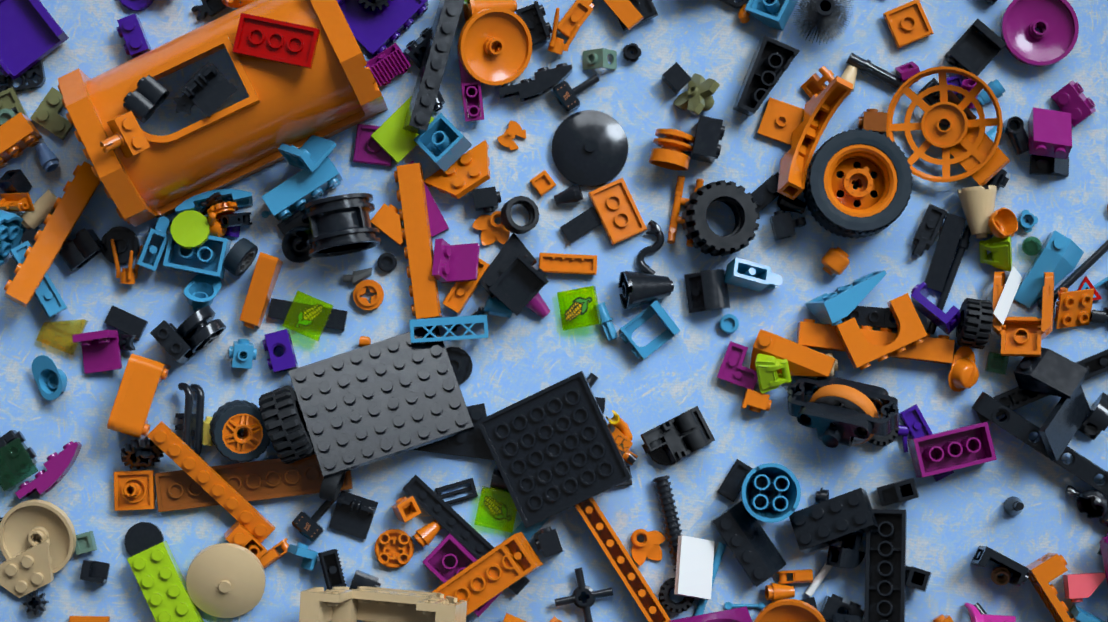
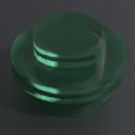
M1028 237L1022 243L1023 252L1029 256L1037 255L1041 251V242L1036 237Z

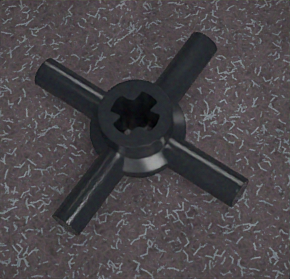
M582 567L576 568L574 570L578 587L574 590L572 596L555 599V605L557 607L574 603L583 610L585 622H593L590 607L594 604L595 599L612 596L613 590L612 588L594 591L591 587L585 585ZM581 592L589 594V598L586 599L587 602H582V600L578 599L581 596Z

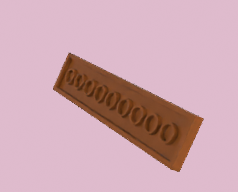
M316 454L291 464H284L278 458L211 467L247 501L319 493L324 478ZM184 470L154 473L158 512L220 505ZM351 470L346 471L341 490L353 489Z

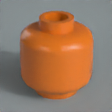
M838 246L837 248H830L821 259V263L824 265L822 269L831 276L833 273L841 275L850 264L849 255Z

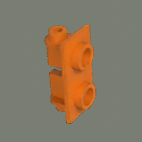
M29 193L0 194L1 210L8 212L35 210Z

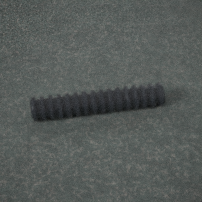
M666 475L654 478L653 482L656 484L654 485V488L657 489L655 493L658 494L657 500L660 502L658 506H661L660 512L663 514L661 518L664 519L662 523L665 524L664 530L667 531L665 536H668L666 540L670 544L668 545V548H671L669 553L672 554L671 560L674 561L672 565L675 566L673 570L676 572L678 536H681L682 529L679 528L681 526L678 523L680 519L677 518L678 512L675 511L677 507L674 506L675 500L672 498L674 494H671V482L668 481L670 477Z

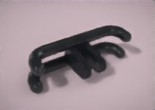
M179 383L178 389L185 392L184 413H176L175 418L184 419V425H175V430H183V441L189 447L191 446V430H195L194 452L200 456L203 439L204 391L198 384H191L189 386L186 383ZM193 391L197 394L196 414H192Z

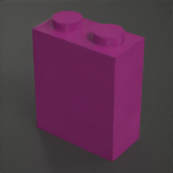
M1033 107L1028 120L1029 154L1067 159L1072 148L1071 113Z

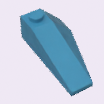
M1057 231L1051 232L1018 287L1014 300L1027 308L1033 306L1043 294L1044 272H1054L1055 286L1075 269L1084 252L1071 239Z

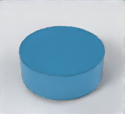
M732 314L724 315L719 321L721 331L726 334L734 333L738 329L739 321Z

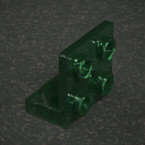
M19 438L0 448V485L4 491L13 490L16 488V484L38 472L36 465Z

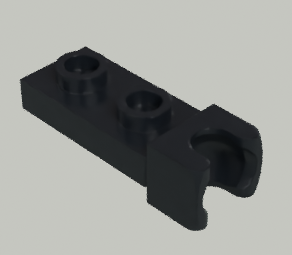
M857 306L844 320L845 322L855 317L859 326L897 329V324L889 319L893 315L890 308Z

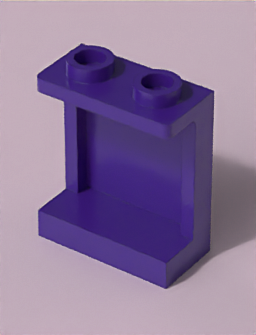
M924 281L912 289L911 299L914 307L946 334L949 335L961 322L960 310L954 305L945 314L927 299L929 292Z

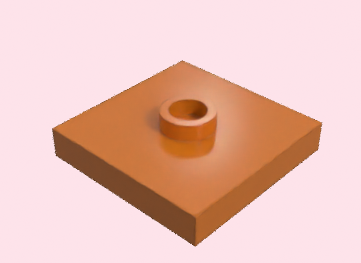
M919 0L911 1L882 14L897 49L933 35V30Z
M770 97L757 134L791 146L793 131L802 123L804 109Z

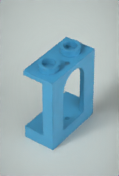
M656 300L625 326L619 329L621 332L619 336L625 343L629 342L633 347L631 351L637 359L641 357L644 360L679 333L680 329ZM656 314L667 330L646 346H637L632 340V333Z

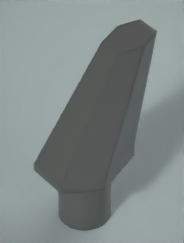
M368 268L353 271V275H343V282H352L353 286L371 276L373 269Z

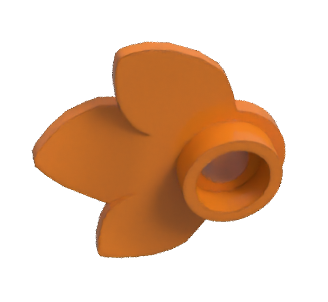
M495 211L491 215H481L474 221L472 227L482 231L481 243L483 246L491 245L496 240L503 245L508 241L510 232L502 223H495L496 218H501V211Z
M644 529L635 530L631 536V542L634 545L631 554L634 561L641 566L646 558L656 561L662 560V550L659 544L666 540L665 536L656 530L649 532ZM639 535L644 536L643 542L637 541Z

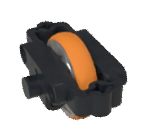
M829 376L817 377L816 380L800 378L795 384H791L787 388L789 414L797 417V421L801 425L815 428L819 440H822L823 444L827 447L835 448L839 444L849 447L863 444L870 440L873 435L887 436L891 430L899 426L898 400L895 397L889 396L887 390L882 387ZM805 395L812 396L809 402H806ZM878 411H881V419H879Z

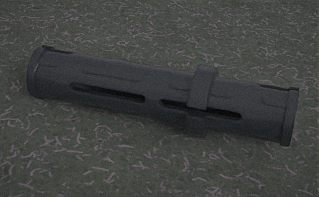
M854 53L850 54L846 62L861 70V73H867L896 90L902 82L901 78L872 64L871 60H865Z

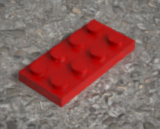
M241 13L232 52L312 69L320 29Z

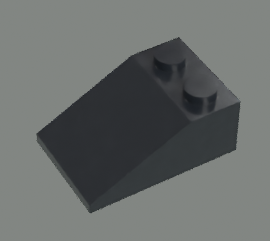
M1042 347L1041 357L1024 356L1014 371L1019 389L1072 399L1089 373L1087 368L1050 349Z

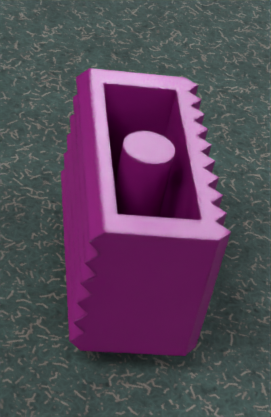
M394 43L367 61L365 67L370 68L377 85L381 87L382 85L389 84L395 76L404 74L411 65L399 46Z

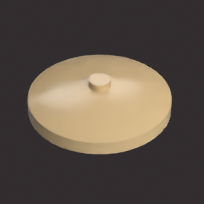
M27 500L18 503L5 514L0 523V549L6 560L48 538L51 543L49 545L50 556H52L51 568L53 574L61 570L74 554L76 548L74 526L62 509L48 501Z
M219 543L200 551L190 563L186 576L187 591L193 603L203 612L219 618H234L252 610L261 600L266 582L265 571L258 557L247 548L232 543Z

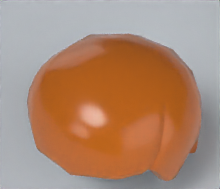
M1003 207L994 211L989 216L988 226L995 237L1004 239L1017 232L1018 221L1010 209Z

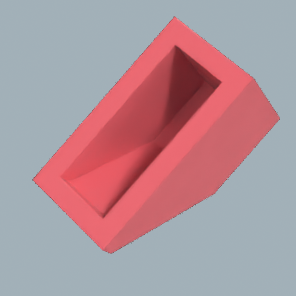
M1104 572L1063 575L1065 598L1071 599V602H1083V598H1089L1104 581L1106 574Z

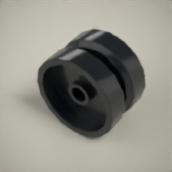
M209 305L192 314L176 329V332L183 340L189 338L187 344L190 346L192 353L206 347L226 329V326L220 319L213 320L216 313Z

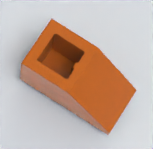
M238 521L224 533L225 539L229 543L247 548L258 559L267 552L262 543Z

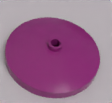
M1013 0L1005 10L1001 21L1002 40L1007 43L1005 47L1009 53L1018 61L1035 67L1049 66L1066 57L1073 49L1079 33L1076 13L1067 0Z

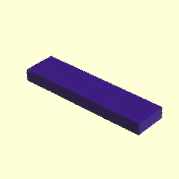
M917 404L899 413L903 423L909 429L912 439L933 434ZM954 471L935 474L933 477L937 482L954 473Z

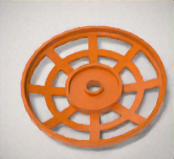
M940 66L929 68L910 77L894 94L887 111L886 136L892 142H895L893 131H905L907 142L914 151L907 160L910 163L913 175L933 182L959 181L978 172L995 154L1002 135V111L992 89L975 74L956 67ZM938 73L939 85L927 88L918 95L909 88L921 78ZM946 73L963 75L972 79L977 84L970 92L959 86L948 85ZM982 89L987 92L992 100L997 118L985 119L982 106L975 98ZM948 90L958 92L964 95L965 98L958 105L948 102ZM940 91V102L929 106L923 100L927 95ZM904 93L912 100L906 111L904 123L892 124L895 107ZM971 102L978 112L979 119L968 120L964 112ZM919 106L925 112L922 121L910 123L915 107ZM943 119H947L950 122L949 129L945 131L941 130L939 126ZM985 126H997L994 143L988 154L984 156L977 148L983 140ZM980 127L978 137L972 145L965 138L968 128ZM922 130L926 140L919 148L912 138L911 131ZM960 143L967 150L964 154L950 159V147ZM931 145L942 148V159L930 157L925 152ZM971 155L980 162L967 172L950 176V165L962 162ZM919 158L929 163L942 165V177L923 173L912 165Z

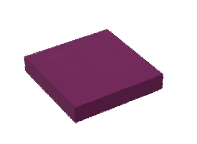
M357 125L353 156L354 163L392 166V158L370 137L380 126Z

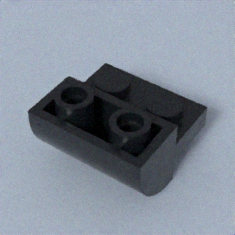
M724 269L705 270L684 275L689 313L730 308L728 286L725 283L726 271Z

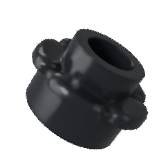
M635 43L626 45L623 48V57L627 61L636 62L639 59L638 57L641 56V49Z
M821 487L820 491H816V503L829 499V490H823V487Z

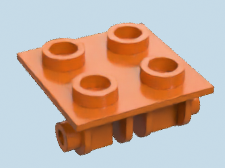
M1060 288L1058 291L1059 301L1056 302L1057 307L1055 309L1056 317L1054 318L1056 329L1089 325L1094 289L1068 292V288Z

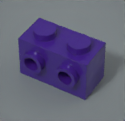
M135 13L117 20L119 26L116 28L120 38L124 37L126 44L123 46L127 55L135 58L151 50L140 19Z

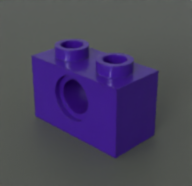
M284 329L265 334L263 346L265 351H269L270 358L267 359L269 369H273L274 373L298 368L289 330ZM281 346L284 348V354L281 357H277L275 349Z

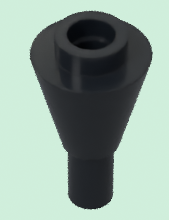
M1009 497L1004 502V510L1011 516L1019 515L1024 508V504L1018 497Z

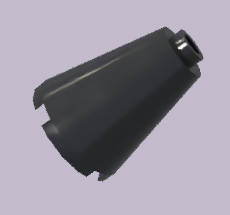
M623 271L619 276V288H622V294H619L621 304L624 309H632L670 296L674 290L673 281L667 276Z

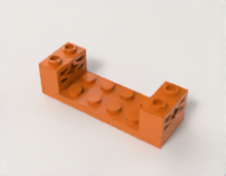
M519 532L506 539L432 592L444 594L445 599L446 596L458 598L457 602L459 600H466V616H468L522 577L538 569L543 563L523 533Z
M1047 553L1026 566L1029 568L1027 572L1029 574L1028 579L1056 622H1076L1074 618L1069 617L1067 613L1069 609L1063 601L1060 602L1057 598L1058 592L1052 584L1049 585L1050 581L1068 571L1066 568L1067 562L1061 554Z

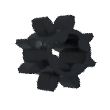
M1001 169L986 185H995L997 190L1000 187L1004 188L1009 178L1005 177L1007 172Z
M35 590L33 591V596L30 594L25 595L28 599L23 605H27V613L34 611V615H38L39 610L46 611L44 606L49 601H45V593L38 595V591ZM32 601H39V605H33Z

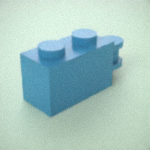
M159 217L154 229L149 228L136 264L156 271L169 238V234H166L169 226V219L167 217Z
M739 258L733 259L726 267L725 283L759 292L764 288L775 289L783 281L780 275L771 273V267Z

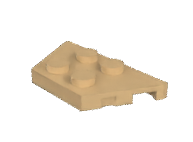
M49 538L0 563V585L16 597L21 598L54 580L51 568L52 556H50L49 545L51 544Z

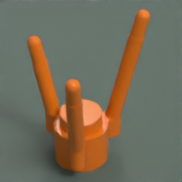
M556 8L552 37L547 51L562 55L563 50L568 52L569 45L577 34L580 25L576 26L564 44V39L556 37L560 11L559 8Z
M111 239L116 278H120L119 283L135 284L140 265L135 264V268H132L133 251L129 252L128 268H122L121 271L114 239ZM143 245L140 246V249H139V252H138V256H139V253H140L141 248H142Z

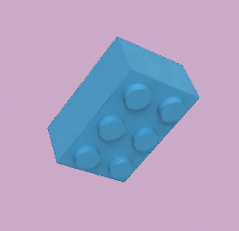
M170 230L163 266L223 279L225 273L223 264L230 250L231 241L226 238L209 235L208 240L202 246L186 249L180 247L174 241Z

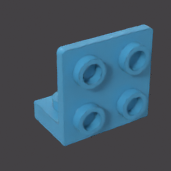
M312 135L300 149L294 145L289 146L282 143L278 150L290 165L313 172L332 153L336 143Z

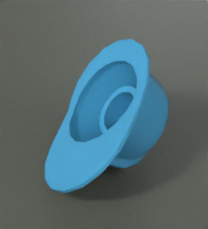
M199 274L190 281L184 289V295L187 297L188 303L193 307V311L196 312L205 306H211L214 297L221 289V279Z
M45 355L37 356L32 362L33 377L41 395L47 400H55L62 392L66 391L67 376L61 369H57L51 358Z

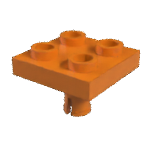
M154 470L114 472L115 511L155 509Z

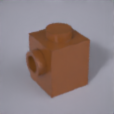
M867 109L861 114V117H858L857 127L861 128V130L877 131L882 135L886 132L887 113L878 112L877 109Z

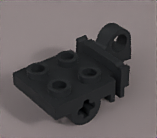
M698 406L640 435L644 442L642 447L646 454L663 446L671 463L715 441Z

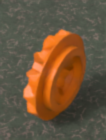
M231 201L217 203L211 206L207 213L209 216L210 212H215L216 219H220L222 215L234 214L238 210L236 202Z
M363 280L354 288V302L363 310L376 309L383 302L384 291L381 285L374 280ZM367 287L371 293H377L371 297V303H369L367 298L360 297L366 294Z

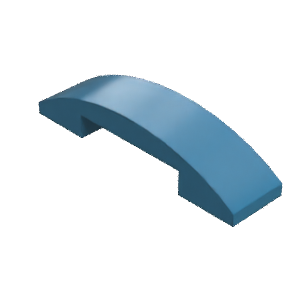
M218 189L203 192L179 204L175 208V213L177 216L179 213L187 210L195 211L202 209L201 203L205 202L207 198L216 192H220L223 202H236L238 209L253 206L252 193L237 189Z

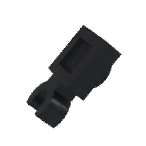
M201 0L203 5L194 6L191 10L192 12L200 10L201 14L196 19L202 21L206 18L207 13L213 17L226 9L227 6L221 0Z

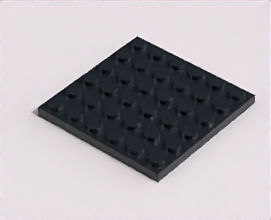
M583 371L477 421L525 528L632 479L631 473Z

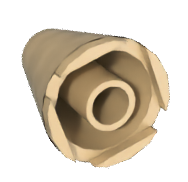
M988 185V189H985L982 186H973L957 190L971 235H976V239L987 238V234H991L988 220L989 216L994 212L997 187L995 185Z

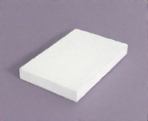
M683 535L678 536L675 595L711 600L715 541Z

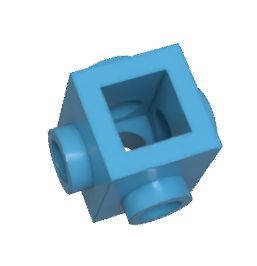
M248 339L233 341V346H229L228 358H232L231 366L252 369V360H256L257 348H254L253 343H250Z

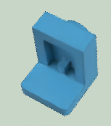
M298 542L297 546L289 544L287 552L302 556L301 567L313 571L317 563L318 552L308 549L309 545Z

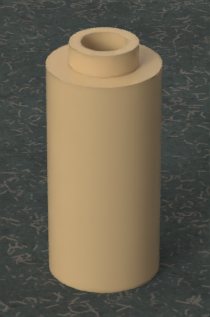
M48 189L33 204L34 211H25L21 215V218L24 219L21 223L28 230L30 228L35 230L49 213L51 214L55 211L56 208L53 206L58 198Z

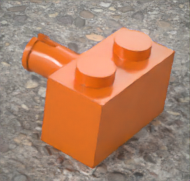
M132 111L109 120L107 123L113 136L100 142L101 147L109 144V146L102 149L106 154L120 146L125 158L134 156L150 147Z

